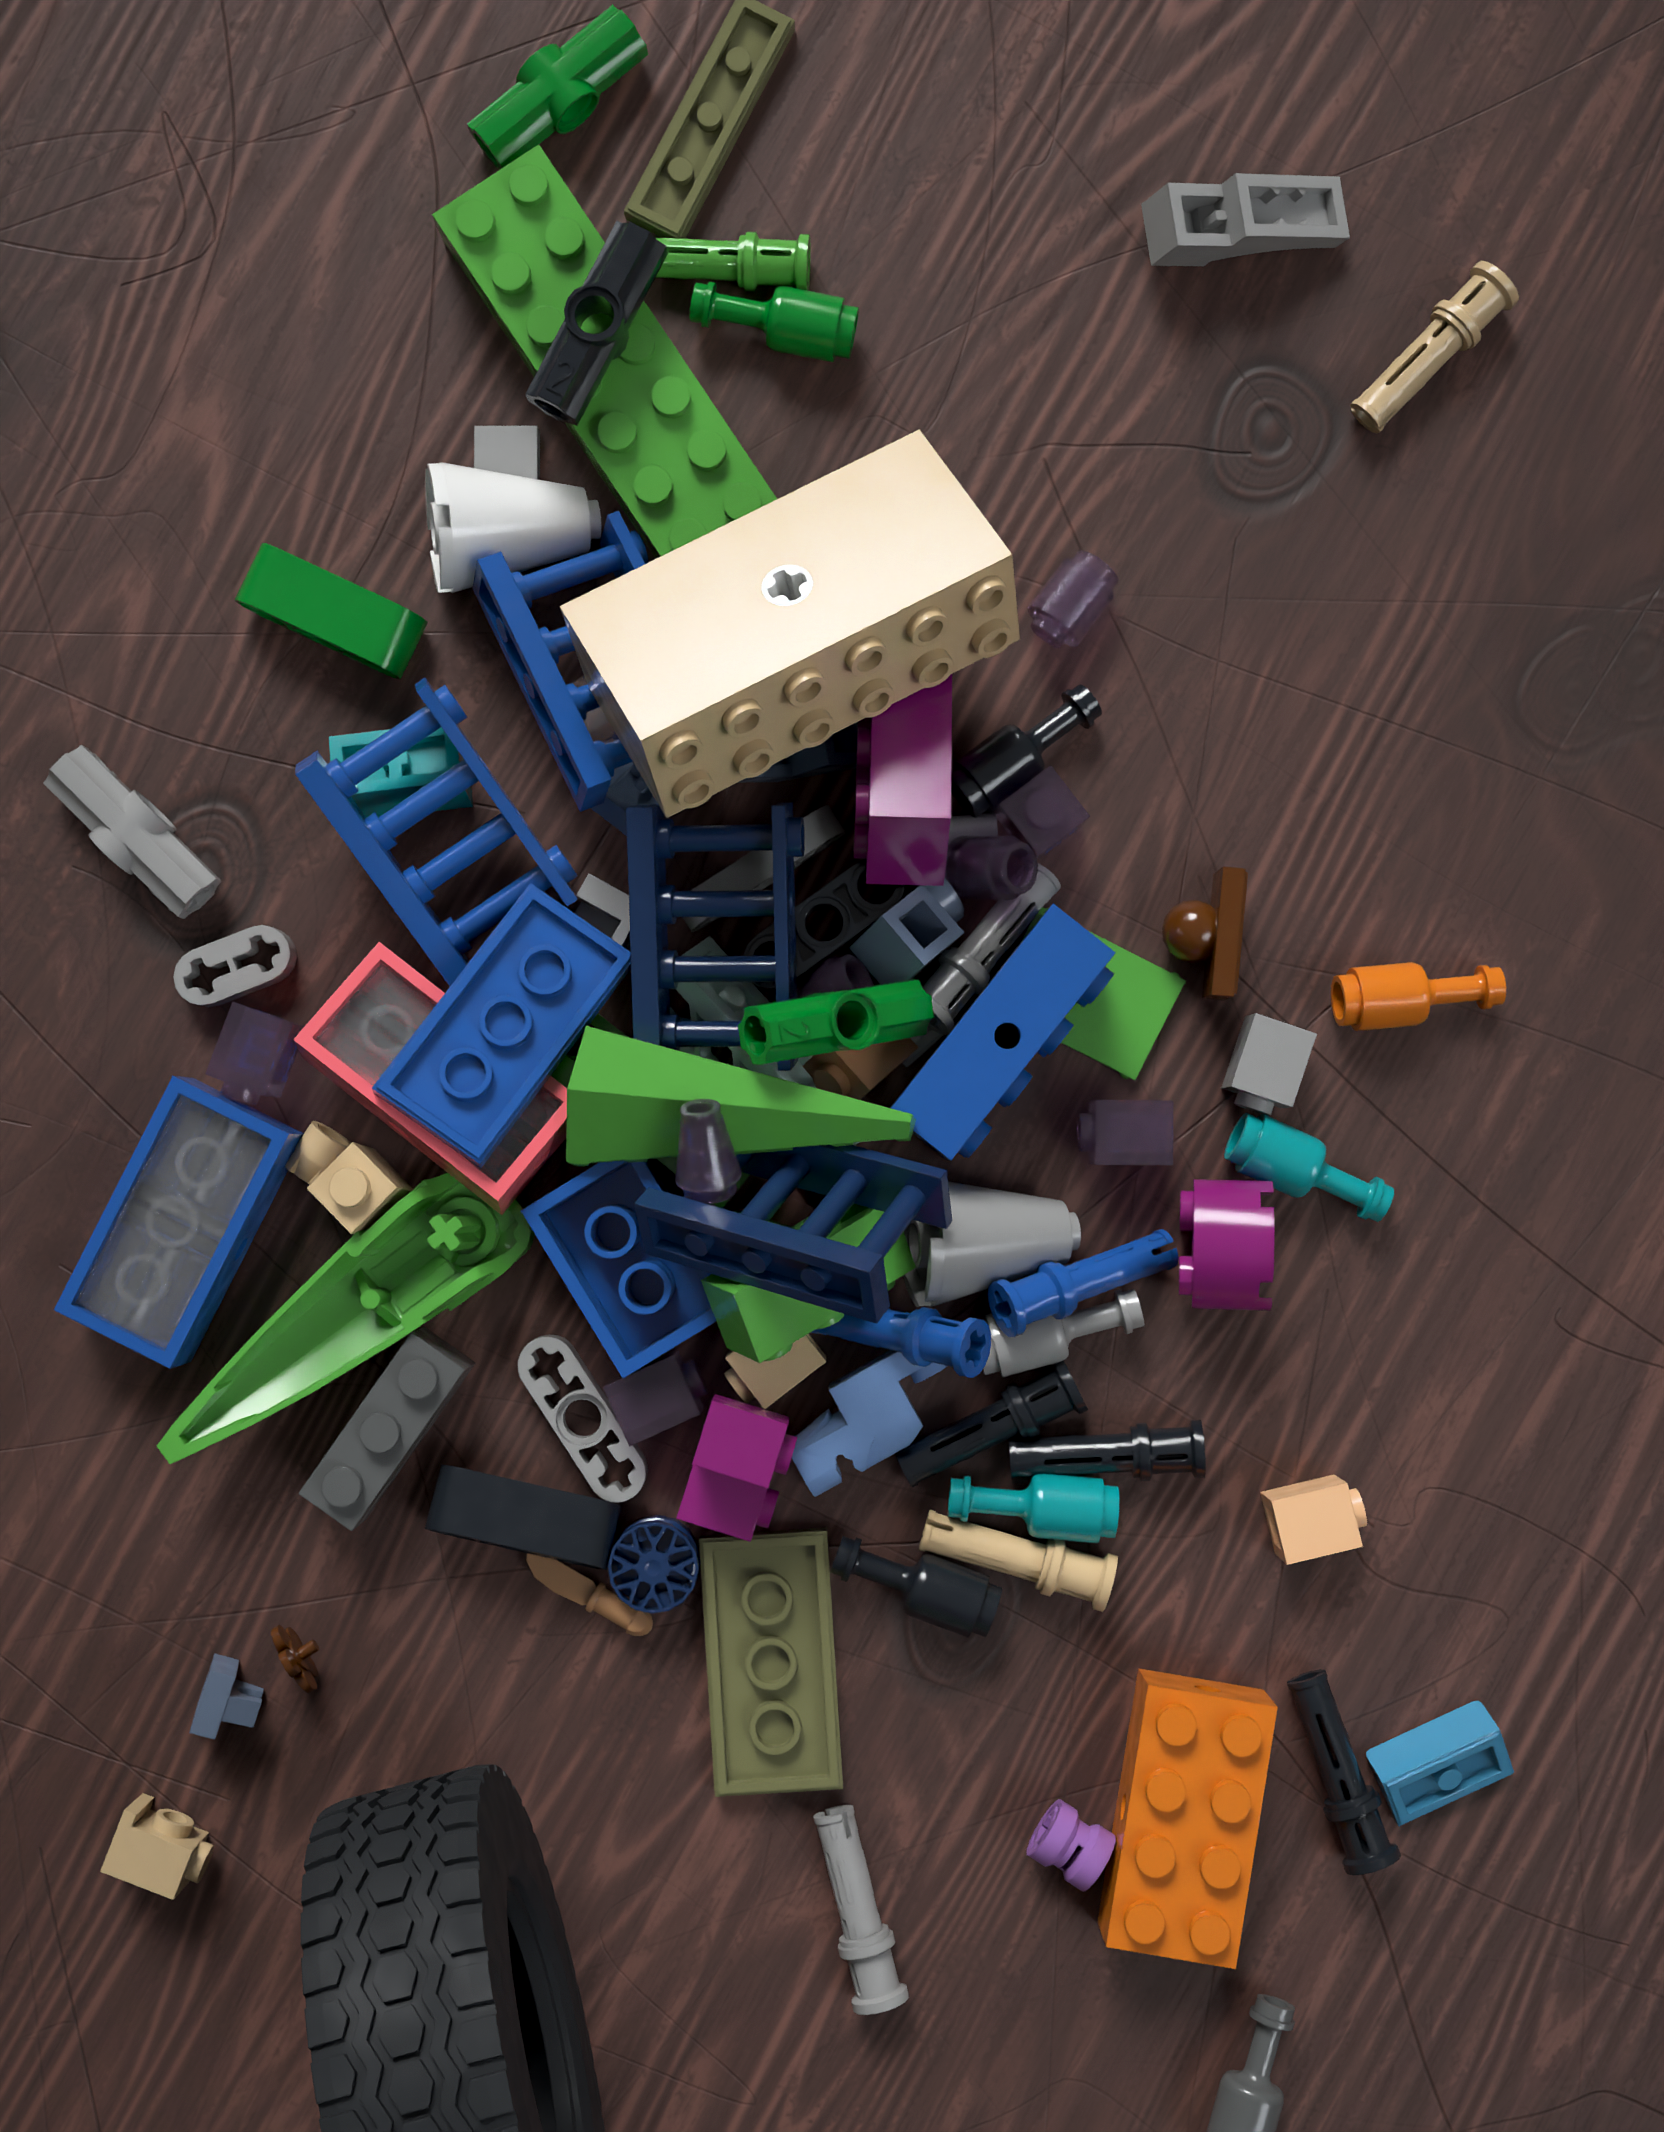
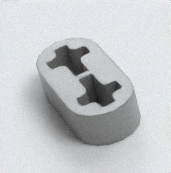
M259 925L244 929L193 949L183 955L176 964L174 971L175 988L182 998L192 1004L214 1007L228 1003L287 978L295 968L297 959L296 947L287 934L274 927ZM263 939L267 944L279 946L280 953L272 957L274 968L268 971L265 966L259 964L242 966L240 960L251 957L259 952L257 944L259 940ZM203 962L207 967L213 969L229 966L230 973L217 977L212 981L214 992L209 994L206 989L193 987L192 979L200 975L198 966L200 963Z

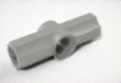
M80 745L70 753H65L49 769V775L43 784L92 831L89 837L94 844L130 875L134 873L149 888L152 894L163 902L177 917L185 919L192 912L199 910L215 894V890L221 883V880L174 834L177 829L172 822L141 793L136 790L131 791L95 753L91 752L87 747Z

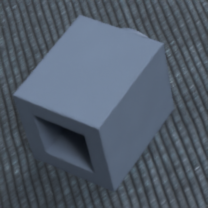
M920 885L884 913L849 948L879 984L882 985L911 980L955 942L964 931L924 885Z

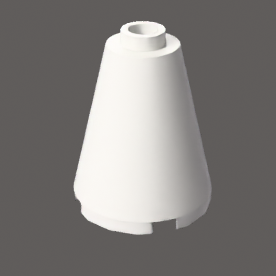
M442 462L427 464L428 468L425 469L427 527L428 530H431L433 550L430 551L438 593H454L473 587L477 560L486 556L502 552L511 573L516 571L521 573L587 553L590 550L591 539H600L599 503L597 500H588L583 487Z

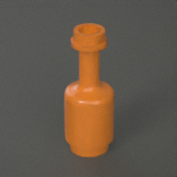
M1414 962L1353 967L1348 969L1346 975L1334 976L1331 984V1005L1336 1023L1339 1026L1351 1025L1355 1031L1420 1025L1428 1018L1430 1006L1436 1004L1476 1001L1479 1008L1485 1010L1491 1009L1493 1005H1502L1506 999V980L1500 967L1489 968L1487 965L1477 966L1473 976L1428 979L1423 967Z

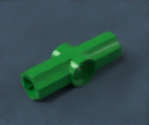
M612 4L561 47L557 44H549L530 56L520 68L516 77V84L467 123L470 134L492 164L502 169L543 142L555 131L559 134H566L585 122L596 109L600 94L648 55L646 43L622 9L619 10Z
M914 979L845 991L814 993L803 998L748 1006L744 1009V1017L742 1022L738 1024L741 1048L750 1056L752 1064L763 1065L835 1051L862 1050L873 1044L927 1035V1027L934 1018L931 995L925 992L919 980Z

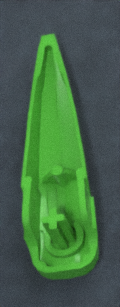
M449 1173L423 1180L391 1207L369 1229L356 1232L260 1327L173 1423L158 1443L157 1448L169 1464L190 1456L308 1396L399 1341L446 1308L450 1311L501 1276L531 1248L535 1234L521 1210L527 1207L522 1197L518 1195L504 1214L501 1215Z

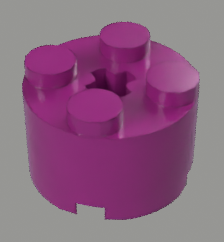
M1194 1179L1193 1191L1181 1190L1179 1231L1192 1232V1256L1179 1257L1178 1295L1191 1296L1192 1309L1271 1311L1272 1298H1259L1260 1283H1273L1274 1207H1261L1260 1195H1271L1274 1193L1273 1181Z

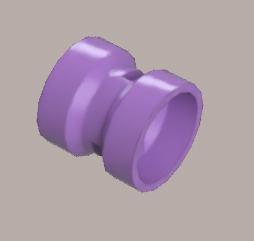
M1058 1799L1049 1807L1035 1828L1027 1847V1856L1042 1866H1056L1063 1871L1065 1881L1084 1892L1095 1883L1108 1863L1114 1850L1116 1835L1098 1824L1087 1825L1079 1819L1078 1810L1063 1800Z

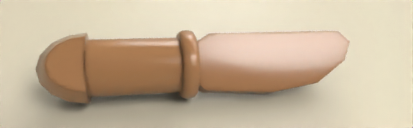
M527 1554L526 1561L534 1577L554 1593L582 1606L586 1605L585 1610L591 1613L594 1611L627 1630L626 1633L632 1636H643L652 1630L653 1620L650 1613L634 1610L620 1600L617 1594L606 1589L604 1583L600 1582L596 1586L593 1580L557 1560Z

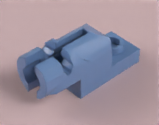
M889 1350L829 1383V1392L836 1402L839 1411L832 1414L827 1409L803 1431L795 1435L798 1438L792 1459L812 1495L816 1497L842 1483L840 1467L837 1464L838 1455H843L845 1458L852 1460L854 1468L863 1472L909 1446L923 1425L900 1380L910 1375L916 1384L935 1375L947 1366L933 1362L926 1367L912 1365L902 1353Z

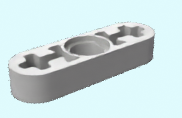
M829 805L823 806L803 818L805 851L803 857H794V869L845 835V829ZM751 851L691 891L763 890L773 883V851ZM720 917L682 918L691 932H695Z
M549 1334L534 1339L524 1347L518 1359V1372L522 1382L593 1491L600 1498L609 1502H624L633 1498L641 1490L648 1474V1464L643 1452L574 1346L567 1339L558 1335ZM541 1347L547 1354L559 1351L563 1355L565 1361L560 1364L558 1371L566 1385L576 1376L579 1377L584 1385L582 1388L570 1391L556 1406L553 1405L548 1395L556 1393L560 1390L549 1374L538 1378L532 1369L539 1362V1357L535 1351ZM588 1400L598 1407L601 1413V1424L595 1433L588 1436H580L568 1428L565 1413L572 1402ZM609 1430H613L619 1439L609 1443L607 1446L613 1457L618 1462L629 1458L634 1465V1468L628 1474L631 1485L623 1487L617 1480L609 1484L603 1480L602 1475L607 1470L608 1463L600 1450L592 1459H589L583 1451L584 1448L598 1444L607 1435Z

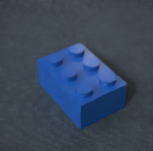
M649 1159L644 1162L632 1163L627 1161L599 1162L521 1210L622 1378L627 1377L716 1322L701 1282L702 1279L711 1273L654 1257L644 1252L634 1203L648 1187L669 1193Z

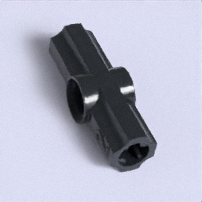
M616 221L584 284L575 289L567 298L564 308L565 320L525 394L529 402L536 405L545 414L564 424L570 423L578 426L611 361L619 357L626 349L629 339L628 329L668 255L666 245L658 241L651 232L631 222L622 223ZM593 314H605L613 319L610 327L602 333L590 334L581 329L583 322Z

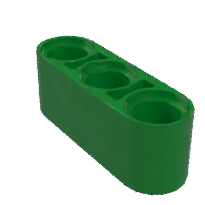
M267 543L261 544L235 598V602L251 612L398 680H401L428 624L424 618L413 611Z

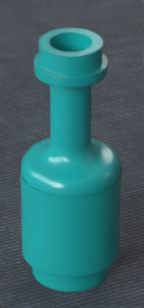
M1248 1113L1243 1114L1235 1125L1225 1148L1224 1158L1236 1164L1235 1169L1237 1172L1256 1181H1273L1274 1189L1294 1198L1305 1196L1312 1187L1319 1188L1358 1206L1357 1216L1364 1220L1369 1218L1376 1222L1381 1221L1390 1208L1394 1197V1188L1385 1184L1383 1179L1374 1177L1367 1183L1328 1165L1325 1162L1326 1146L1321 1140L1266 1114H1261L1258 1118Z
M1036 1474L1032 1476L1029 1486L1021 1491L974 1487L971 1485V1476H964L963 1479L951 1478L948 1517L960 1518V1521L967 1522L968 1514L971 1512L1018 1516L1025 1520L1027 1531L1033 1537L1099 1543L1100 1537H1116L1119 1519V1487L1104 1485L1102 1478Z

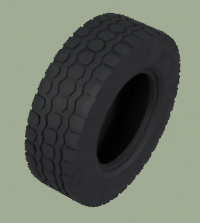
M494 1764L474 1765L348 1798L325 1808L317 1817V1822L313 1825L309 1837L310 1844L307 1845L304 1861L306 1874L302 1877L301 1892L303 1912L300 1913L301 1947L303 1949V1957L301 1958L303 1995L306 2000L304 2011L308 2048L311 2050L312 2063L310 2065L316 2104L319 2106L321 2117L319 2119L321 2132H605L589 2033L586 2028L580 1990L576 1981L575 1969L569 1944L565 1936V1928L558 1902L555 1899L554 1888L547 1865L544 1863L543 1853L536 1833L533 1832V1826L525 1806H522V1799L506 1772Z

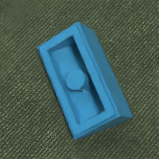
M1480 1701L1470 1702L1370 1748L1366 1752L1369 1765L1398 1826L1514 1773L1501 1731Z

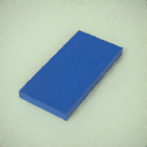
M530 883L372 1087L374 1094L476 1166L482 1168L583 1034L585 1027L589 1026L631 970V952Z

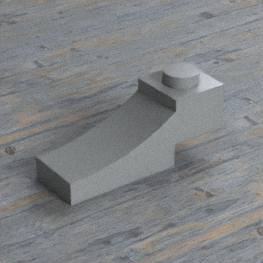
M1235 173L1222 184L1167 183L1141 204L1151 266H1205L1211 261L1254 253L1307 248H1336L1350 238L1340 177Z

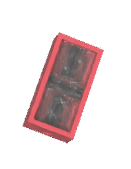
M378 942L293 1040L305 1061L499 1214L503 1215L566 1139L567 1088L550 1076L482 1168L476 1166L375 1095L372 1090L374 1084L445 994L382 943Z

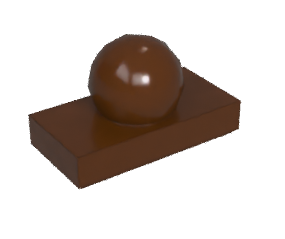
M1223 866L1213 874L1211 905L1199 900L1183 901L1174 906L1165 916L1162 936L1168 951L1177 959L1185 962L1196 963L1205 961L1202 999L1224 1001L1237 994L1248 880L1246 868Z

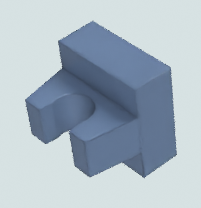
M214 1653L189 1733L215 1740L221 1721L254 1727L262 1703L261 1697L264 1688L235 1679L239 1660Z

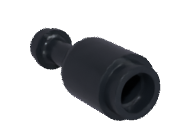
M1079 684L1072 690L1067 689L1061 694L1064 704L1030 730L1022 731L1013 724L1004 725L954 763L955 771L951 773V793L969 815L977 818L985 811L993 814L1043 775L1045 764L1041 755L1044 750L1078 724L1085 729H1089L1094 725V720L1102 715V709L1096 698L1085 686Z
M845 1536L842 1537L830 1573L841 1576V1580L845 1582L853 1574L899 1591L904 1599L903 1610L910 1617L967 1638L971 1632L983 1637L987 1636L1002 1594V1587L989 1583L988 1575L931 1554L922 1555L913 1566H905L862 1550L860 1547L862 1539L856 1537L853 1540Z

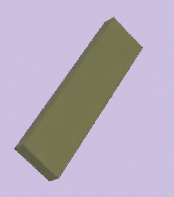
M756 0L734 1L624 209L626 220L661 238L679 239L687 237L795 32L794 19Z

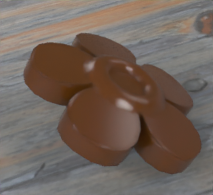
M279 1624L272 1628V1640L286 1672L291 1678H294L296 1683L305 1692L311 1693L316 1690L317 1684L314 1678L318 1676V1671L310 1657L319 1651L316 1641L311 1640L302 1645L299 1636L291 1627L284 1629Z

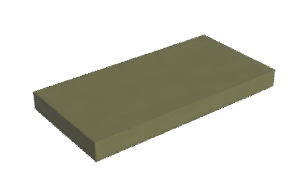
M827 1527L754 1532L751 1542L727 1534L700 1535L699 1545L715 1797L843 1789Z

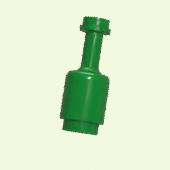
M696 282L691 299L689 319L691 322L701 323V326L709 328L712 319L756 327L765 333L766 345L770 350L834 362L835 356L846 359L851 357L859 307L844 305L845 298L787 286L776 288L773 297L769 301L760 302L719 294L716 292V283L708 282V285Z

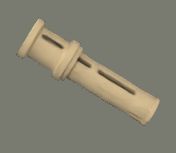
M1486 261L1476 263L1470 270L1471 279L1450 300L1443 299L1434 306L1430 316L1431 324L1358 399H1355L1350 404L1352 414L1361 425L1373 433H1380L1384 425L1458 350L1465 351L1475 347L1481 340L1480 331L1501 310L1508 311L1517 304L1519 300L1518 291L1503 271Z
M929 1510L922 1533L923 1537L919 1545L920 1551H929L1035 1582V1589L1040 1590L1042 1595L1050 1597L1055 1591L1090 1601L1094 1610L1101 1612L1105 1610L1116 1574L1117 1555L1107 1553L1102 1558L1066 1547L1065 1540L1048 1539L1046 1544H1042L977 1524L963 1522Z

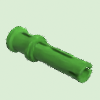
M746 232V235H740L739 241L656 238L666 245L668 255L656 276L658 278L738 281V286L744 288L745 291H755L758 285L795 286L797 289L809 291L811 268L810 234H800L797 240L759 239L757 232Z

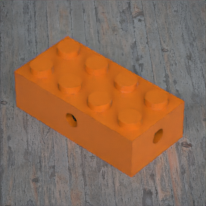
M1138 1668L1112 1833L1116 1835V1842L1106 1865L1097 1921L1106 1947L1236 1969L1278 1709L1265 1690Z

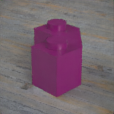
M715 1394L696 1449L692 1470L676 1519L751 1542L756 1525L768 1528L779 1495V1491L769 1488L773 1472L783 1475L787 1474L798 1438L786 1434L789 1417Z

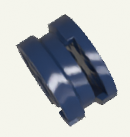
M662 1515L642 1517L626 1527L612 1548L608 1564L610 1583L619 1599L634 1610L651 1614L669 1611L684 1602L695 1587L701 1565L699 1544L691 1530L675 1518ZM622 1592H623L624 1594H626V1595H627L628 1597H630V1598H629V1599L626 1598V1597L622 1594Z

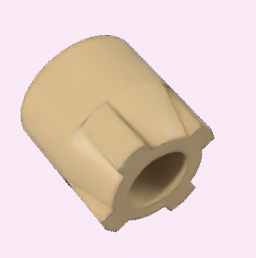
M312 1121L297 1143L285 1167L310 1185L351 1142L332 1128L320 1122Z

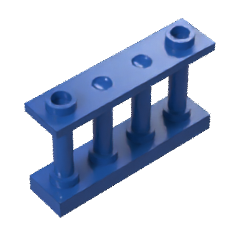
M619 511L607 515L600 541L601 549L524 576L519 571L511 573L502 552H498L477 560L472 588L580 812L604 803L612 780L611 777L614 776V769L633 761L620 739L605 745L601 740L593 742L584 720L587 718V712L600 708L587 684L578 688L573 683L566 685L556 665L559 663V656L575 651L567 626L551 632L546 627L538 628L529 609L532 607L533 600L612 572L618 578L648 563V555L642 538L635 530L629 532Z
M423 678L414 685L426 706L343 762L335 758L327 764L317 750L296 764L295 775L445 981L451 986L469 963L465 953L473 948L470 942L499 923L530 883L543 892L553 886L566 906H569L578 900L569 884L578 875L557 845L547 851L544 849L458 724L468 717L448 687L443 685L434 691L427 679ZM442 727L464 760L383 815L379 816L374 812L365 817L351 797L359 791L357 784ZM479 781L501 813L419 869L412 865L404 870L390 851L391 848L398 844L395 838ZM517 834L538 865L456 921L450 916L441 922L427 903L435 897L433 890Z

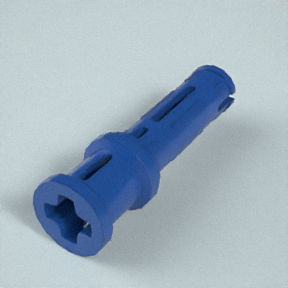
M1159 1229L1150 1235L1067 1266H1063L1060 1263L1046 1262L1039 1265L1035 1274L1011 1283L1006 1279L992 1282L988 1288L989 1306L1001 1331L1008 1337H1016L1022 1335L1026 1330V1325L1049 1316H1053L1055 1319L1069 1317L1077 1308L1079 1301L1092 1298L1103 1292L1163 1270L1175 1268L1179 1260L1178 1250L1174 1248L1158 1255L1152 1254V1251L1174 1242L1167 1231Z
M925 1307L916 1309L911 1313L894 1311L888 1308L877 1324L844 1314V1317L834 1325L810 1332L895 1350L902 1353L912 1365L926 1367L933 1362L953 1367L959 1376L974 1378L983 1370L991 1348V1332L989 1325L984 1320L971 1317L963 1322L942 1318L936 1309Z

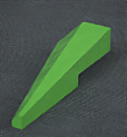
M586 1026L567 1087L566 1162L580 1167L589 1166V1163L627 1161L632 1163L648 1161L650 1158L690 1156L692 1158L786 1151L793 1150V1147L850 1146L855 1142L894 1139L899 1142L910 1141L916 1118L910 1113Z

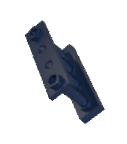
M793 802L777 803L771 806L772 824L674 825L673 819H664V813L659 804L635 805L626 808L633 1039L680 1051V1047H741L738 1024L742 1021H680L678 1014L670 1015L669 989H677L678 982H776V1002L797 999L794 857L804 856L805 827L803 817H793ZM773 851V890L676 891L675 885H666L665 859L673 858L675 852ZM774 916L775 956H678L677 950H668L667 924H675L677 917ZM798 1058L777 1062L778 1071H791L798 1062Z
M817 1145L793 1147V1150L721 1155L718 1156V1159L685 1197L648 1187L634 1203L645 1254L876 1324L890 1307L884 1266L886 1254L912 1220L947 1229L952 1222L947 1170L855 1145L837 1147ZM740 1172L768 1179L741 1213L712 1206ZM796 1187L825 1195L824 1199L799 1230L769 1222ZM853 1204L884 1212L858 1247L827 1239Z

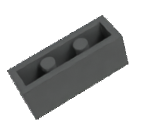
M426 1327L411 1332L298 1494L347 1529L353 1531L367 1520L476 1362Z

